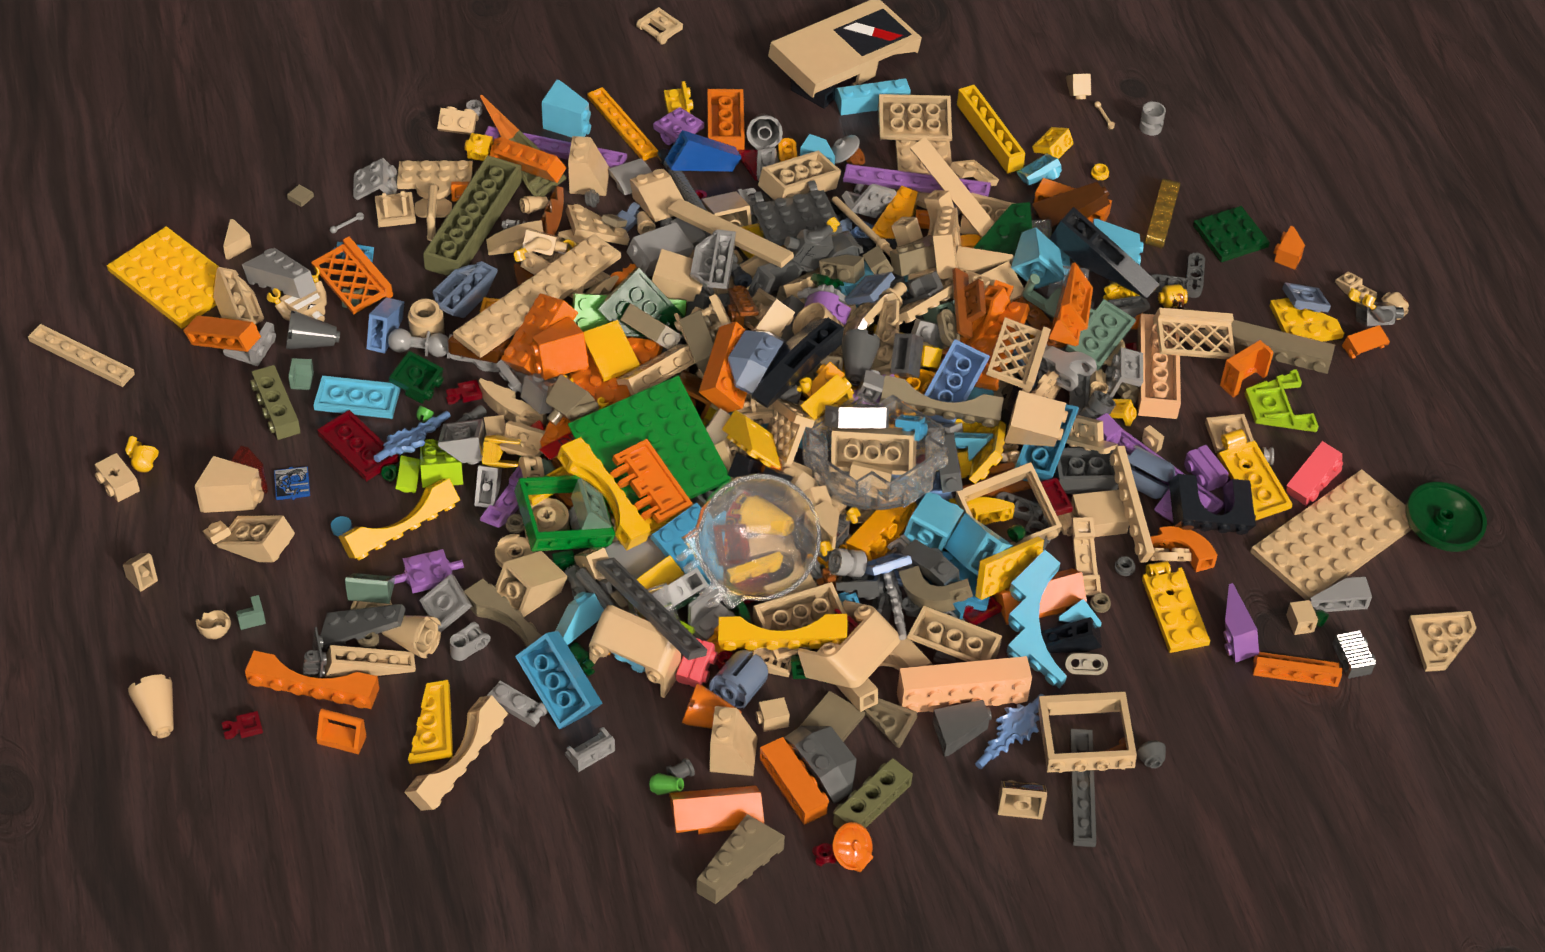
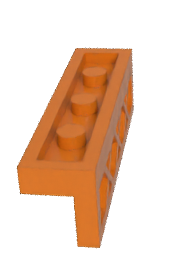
M1259 652V655L1254 656L1253 659L1254 676L1338 687L1342 677V668H1339V663L1264 652Z

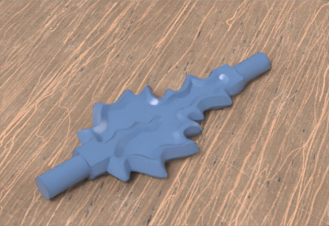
M445 411L437 417H431L425 423L419 422L418 426L410 431L404 428L402 431L398 430L394 435H388V442L383 444L384 449L374 455V460L380 462L388 456L401 455L404 452L412 453L415 451V448L424 446L426 433H431L440 427L442 422L451 417L450 413Z
M1039 696L1026 706L1017 704V708H1004L1007 714L996 719V722L1002 724L997 727V730L1001 732L997 733L998 737L996 739L988 741L989 746L975 763L977 768L982 769L991 759L993 760L999 756L1000 751L1007 753L1009 744H1013L1015 739L1022 744L1024 738L1029 741L1033 732H1039L1036 721L1040 720L1039 716L1036 715L1038 712Z

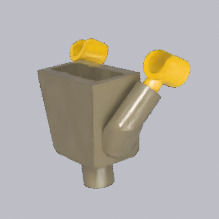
M560 374L557 381L548 386L546 404L553 411L547 417V420L554 425H557L562 417L573 422L584 415L609 406V403H605L603 397H599L596 402L588 391L575 384L573 378L568 379L566 375Z

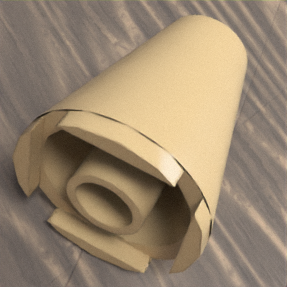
M404 615L400 627L381 633L416 656L427 658L426 655L433 654L439 644L441 632L438 631V625L441 626L438 618L433 616Z
M162 674L141 678L140 684L135 686L134 682L128 688L129 696L151 734L158 738H165L174 729L172 680L170 677L166 679L165 675Z

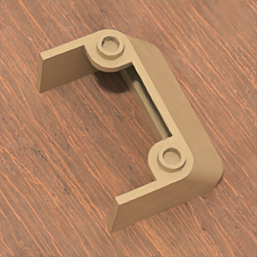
M844 600L842 603L847 616H850L859 624L841 645L826 643L817 652L799 648L797 651L806 678L848 688H856L862 685L895 649L900 639L898 632L873 606Z
M613 605L606 606L589 644L590 660L595 664L599 657H607L612 652L645 667L647 678L653 683L660 684V695L665 698L676 681L675 674L681 662V653L649 621Z

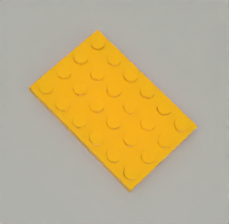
M167 226L107 265V269L111 274L181 329L190 324L197 315L202 316L216 306L213 295L216 270L219 266Z

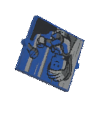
M308 466L274 470L276 500H295V498L310 496Z

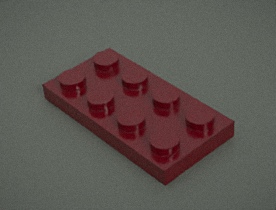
M350 410L317 429L318 435L366 482L381 473L384 466L395 464L399 461L397 454L388 456L380 462L374 460V455L384 449V442Z

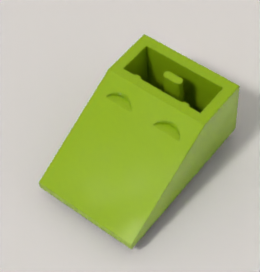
M434 439L425 440V445L420 447L422 488L428 487L442 478H450L453 485H463L462 462L438 446V441Z

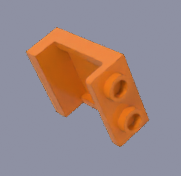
M1259 340L1227 359L1220 386L1232 397H1235L1239 394L1243 379L1253 373H1258L1262 378L1267 377L1273 356L1271 348Z

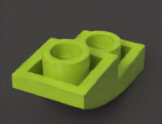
M401 455L395 489L405 493H416L420 459Z

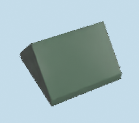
M582 478L578 479L571 499L580 530L611 528L612 525L602 493Z
M353 573L345 577L348 600L390 604L395 583L394 576Z

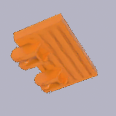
M648 439L613 456L612 460L616 466L625 463L610 472L613 478L626 472L629 475L617 483L619 488L630 485L639 498L648 495L634 504L637 510L648 505L652 507L640 515L643 520L653 517L655 522L659 524L691 507V500Z

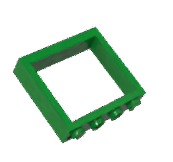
M563 475L556 477L519 478L514 492L531 551L608 547L611 545L615 537L613 525L611 528L538 532L528 495L573 493L577 480L580 477Z

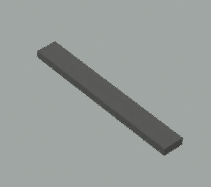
M614 557L596 562L595 568L687 660L707 655L708 649Z

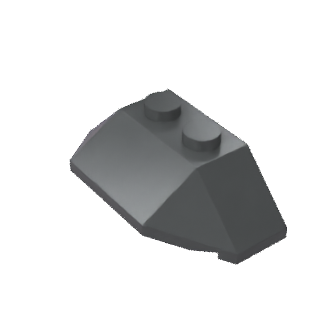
M800 726L784 737L786 742L790 743L794 748L796 756L803 760L806 769L815 778L818 785L834 805L852 793L857 759L831 726Z

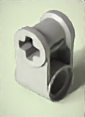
M472 622L451 636L450 655L454 660L463 661L478 650L486 647L491 637L479 628V624Z

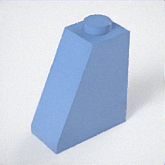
M386 297L369 314L368 350L386 353L389 347L388 336L390 332L398 329L403 320L404 301Z

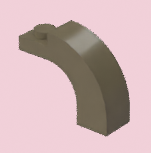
M919 565L899 571L908 598L920 608L926 606L939 612L955 610L953 603L965 601L973 597L968 579L946 586H933L923 579Z

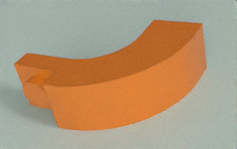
M1167 526L1159 528L1157 536H1150L1153 548L1169 549V552H1172V548L1189 549V553H1191V561L1189 562L1195 572L1214 568L1217 559L1216 551L1207 539L1195 531L1183 530L1182 527Z

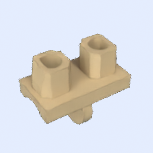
M752 398L751 401L744 402L743 409L737 410L751 420L760 419V422L763 424L769 423L770 418H773L772 405L766 408Z

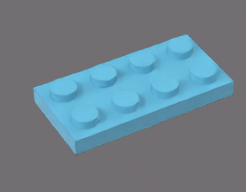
M322 376L314 402V410L345 413L350 410L354 415L393 419L401 388L387 382Z

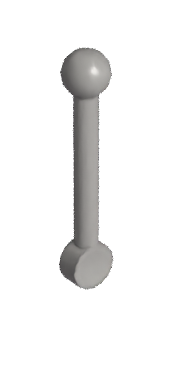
M359 212L356 214V217L336 227H330V232L336 233L338 229L356 220H363L364 214Z

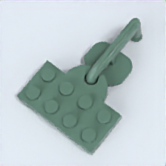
M1031 274L1022 292L1023 297L1054 317L1062 287L1057 288L1046 299L1033 290L1034 286L1040 282V277L1037 274ZM1104 299L1096 310L1090 308L1088 328L1080 331L1079 345L1072 346L1068 344L1066 351L1082 352L1092 357L1096 362L1098 371L1132 328L1136 319Z

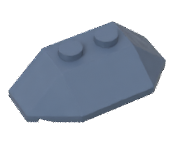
M482 261L477 262L476 265L455 269L433 290L435 302L438 303L442 311L452 316L465 318L483 300V297H486L497 274V269Z
M745 330L728 357L735 387L752 395L785 345L786 340L769 331Z

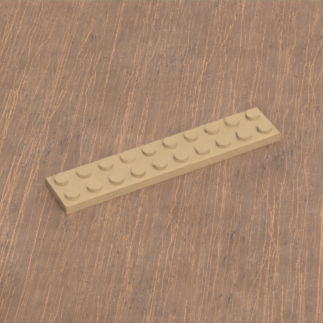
M592 234L453 332L454 338L478 357H483L518 331L540 293L563 300L621 258V252L596 234Z

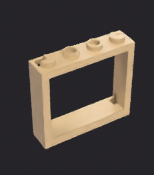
M1031 462L956 492L955 499L958 506L964 510L963 516L965 513L972 516L966 503L967 501L1027 478L1050 527L1026 536L1017 543L1011 542L1013 547L1037 536L1042 539L1047 538V540L1054 539L1059 535L1058 533H1060L1062 528Z
M1126 692L1039 696L1038 712L1047 772L1062 773L1066 771L1083 772L1086 770L1105 771L1107 769L1125 770V768H1135L1137 754ZM1121 712L1127 750L1054 754L1049 715Z

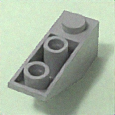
M698 567L654 593L653 596L669 610L708 584Z

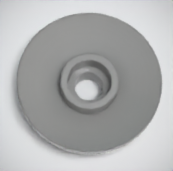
M856 135L845 136L834 143L831 150L835 155V163L847 160L856 152L860 144V140Z

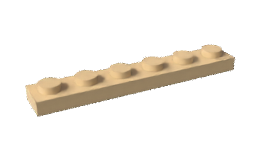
M42 324L28 336L30 342L121 387L135 375L134 369Z
M1117 446L1110 455V464L1114 468L1115 481L1120 490V499L1125 507V517L1130 525V535L1135 543V553L1138 555L1140 563L1148 562L1155 551L1125 446Z

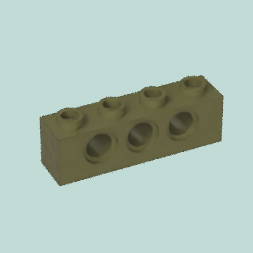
M275 365L251 371L253 380H250L253 392L257 391L258 393L256 394L258 404L264 407L262 408L264 418L270 421L268 422L270 433H275L277 440L299 434L298 418Z
M893 758L887 764L883 763L873 777L869 776L858 791L854 790L844 804H839L833 812V825L839 829L846 823L855 822L866 828L911 786L913 773Z

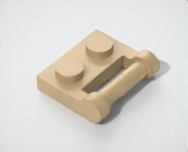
M659 7L639 19L636 24L637 28L648 32L660 44H665L668 38L683 29L681 22ZM651 23L652 25H654L655 27H657L659 30H661L662 33L658 32L657 30H655L653 27H651V26L648 25V24Z

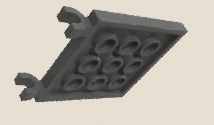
M815 180L808 181L810 191L807 194H796L792 197L777 198L773 201L764 202L761 191L754 193L756 202L752 205V212L764 239L782 246L787 236L796 238L803 229L821 230L832 217L838 220L824 190L820 191L817 189ZM841 224L837 226V231L831 235L842 233Z

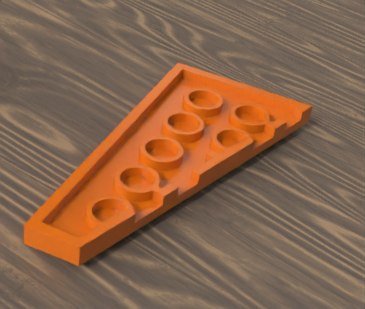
M1012 301L973 347L990 356L974 387L998 391L999 379L988 376L986 373L1004 318L1006 317L1025 324L1030 311L1028 304ZM1006 325L1010 333L1016 331L1013 327ZM1008 339L1002 340L1005 346L1012 345ZM1004 352L998 354L1001 359L1007 358ZM1000 366L992 368V370L1003 372Z

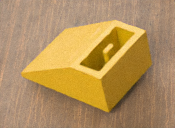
M735 409L722 428L728 434L726 438L753 458L760 460L767 467L773 465L779 469L781 466L773 434Z

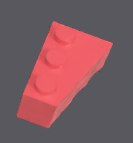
M1322 441L1287 484V494L1305 506L1311 501L1314 502L1319 493L1342 471V453Z

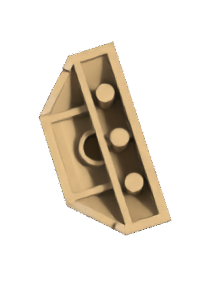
M218 267L213 297L221 318L251 321L255 325L263 321L264 316L254 291L238 276L239 274L236 270Z

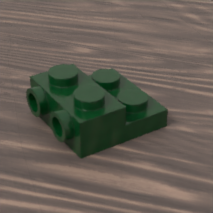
M409 351L390 375L389 382L406 390V396L423 404L425 400H431L435 386L439 388L443 383V368Z

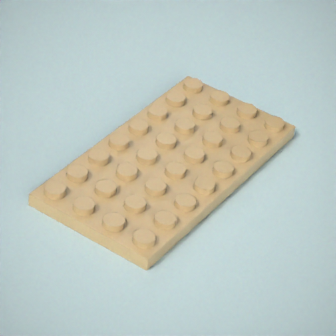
M1361 469L1254 545L1250 553L1305 600H1310L1311 597L1348 577L1412 530L1407 521L1406 505Z

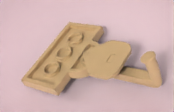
M399 161L397 188L416 189L417 194L423 197V199L415 203L414 211L416 216L426 218L428 241L431 242L436 235L435 218L447 217L452 210V202L445 199V197L451 194V182H470L473 175V161Z

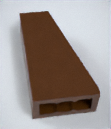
M1094 182L1035 202L1032 206L1048 232H1050L1048 227L1051 223L1050 229L1052 233L1050 232V234H1053L1060 221L1073 207L1088 218L1110 204L1108 200L1110 194L1105 186L1101 187L1098 182Z

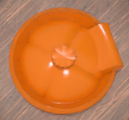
M855 822L846 823L838 829L832 843L833 853L837 861L848 870L861 872L873 859V844L869 832L864 826Z

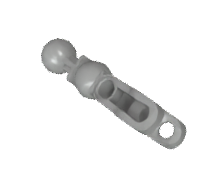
M398 328L391 331L388 336L389 347L398 353L405 352L410 347L425 349V356H428V353L435 357H443L447 354L448 359L472 362L482 371H501L497 367V363L448 353L449 338L442 333L431 335L430 331H428L427 337L421 338L413 337L407 330Z
M1026 335V337L1028 338V340L1033 339V338H1030L1029 335ZM1016 338L1017 343L1023 341L1022 339ZM1046 344L1039 369L1045 372L1054 371L1059 375V378L1056 379V384L1059 387L1072 391L1078 386L1077 374L1090 376L1097 370V365L1092 357L1082 352H1065ZM1027 346L1021 347L1026 353L1030 352Z

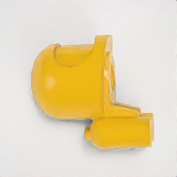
M1112 283L1104 288L1106 295L1103 296V299L1108 301L1140 295L1116 283Z
M129 436L125 451L129 458H131L132 467L138 472H149L153 468V462L158 457L159 451L152 446H142V443L137 441L136 437Z

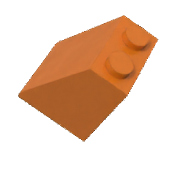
M571 317L559 321L532 337L533 345H531V350L536 358L534 368L536 373L540 374L544 380L589 367L584 332Z

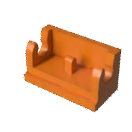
M1379 325L1347 336L1342 347L1350 358L1353 359L1360 355V353L1377 347L1380 349L1385 348L1386 345H1389L1390 341Z

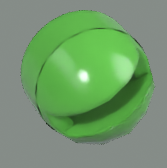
M419 406L416 414L417 419L420 421L423 417V422H427L434 412Z

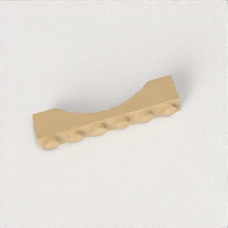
M492 695L479 697L468 711L464 738L459 749L449 762L437 771L417 776L404 793L421 811L434 810L441 804L442 797L452 790L456 779L466 772L467 765L477 758L481 747L491 740L492 733L504 723L503 719L508 713Z

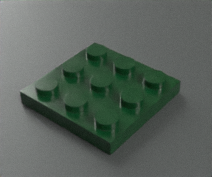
M1242 206L1194 220L1193 227L1220 262L1268 248L1270 244L1269 240Z

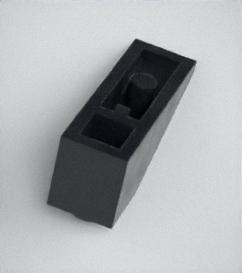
M1091 617L1041 631L1049 653L1087 652L1102 647L1100 629Z

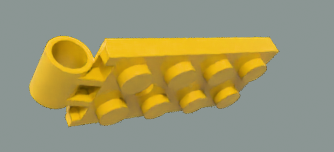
M1002 421L994 427H985L981 424L974 432L993 434L990 442L972 460L969 480L974 484L979 479L984 480L989 474V468L992 465L996 466L1003 457L1001 455L1004 450L1006 424Z
M1242 429L1221 435V441L1226 450L1219 452L1217 456L1228 471L1231 480L1250 481L1255 521L1291 509V500L1255 441L1246 443V436ZM1246 464V465H1248L1250 468H1244L1243 465Z
M1168 561L1147 564L1146 574L1142 576V582L1169 653L1208 646L1210 639L1182 567L1178 568L1177 572L1171 573ZM1166 591H1172L1174 594L1168 595Z

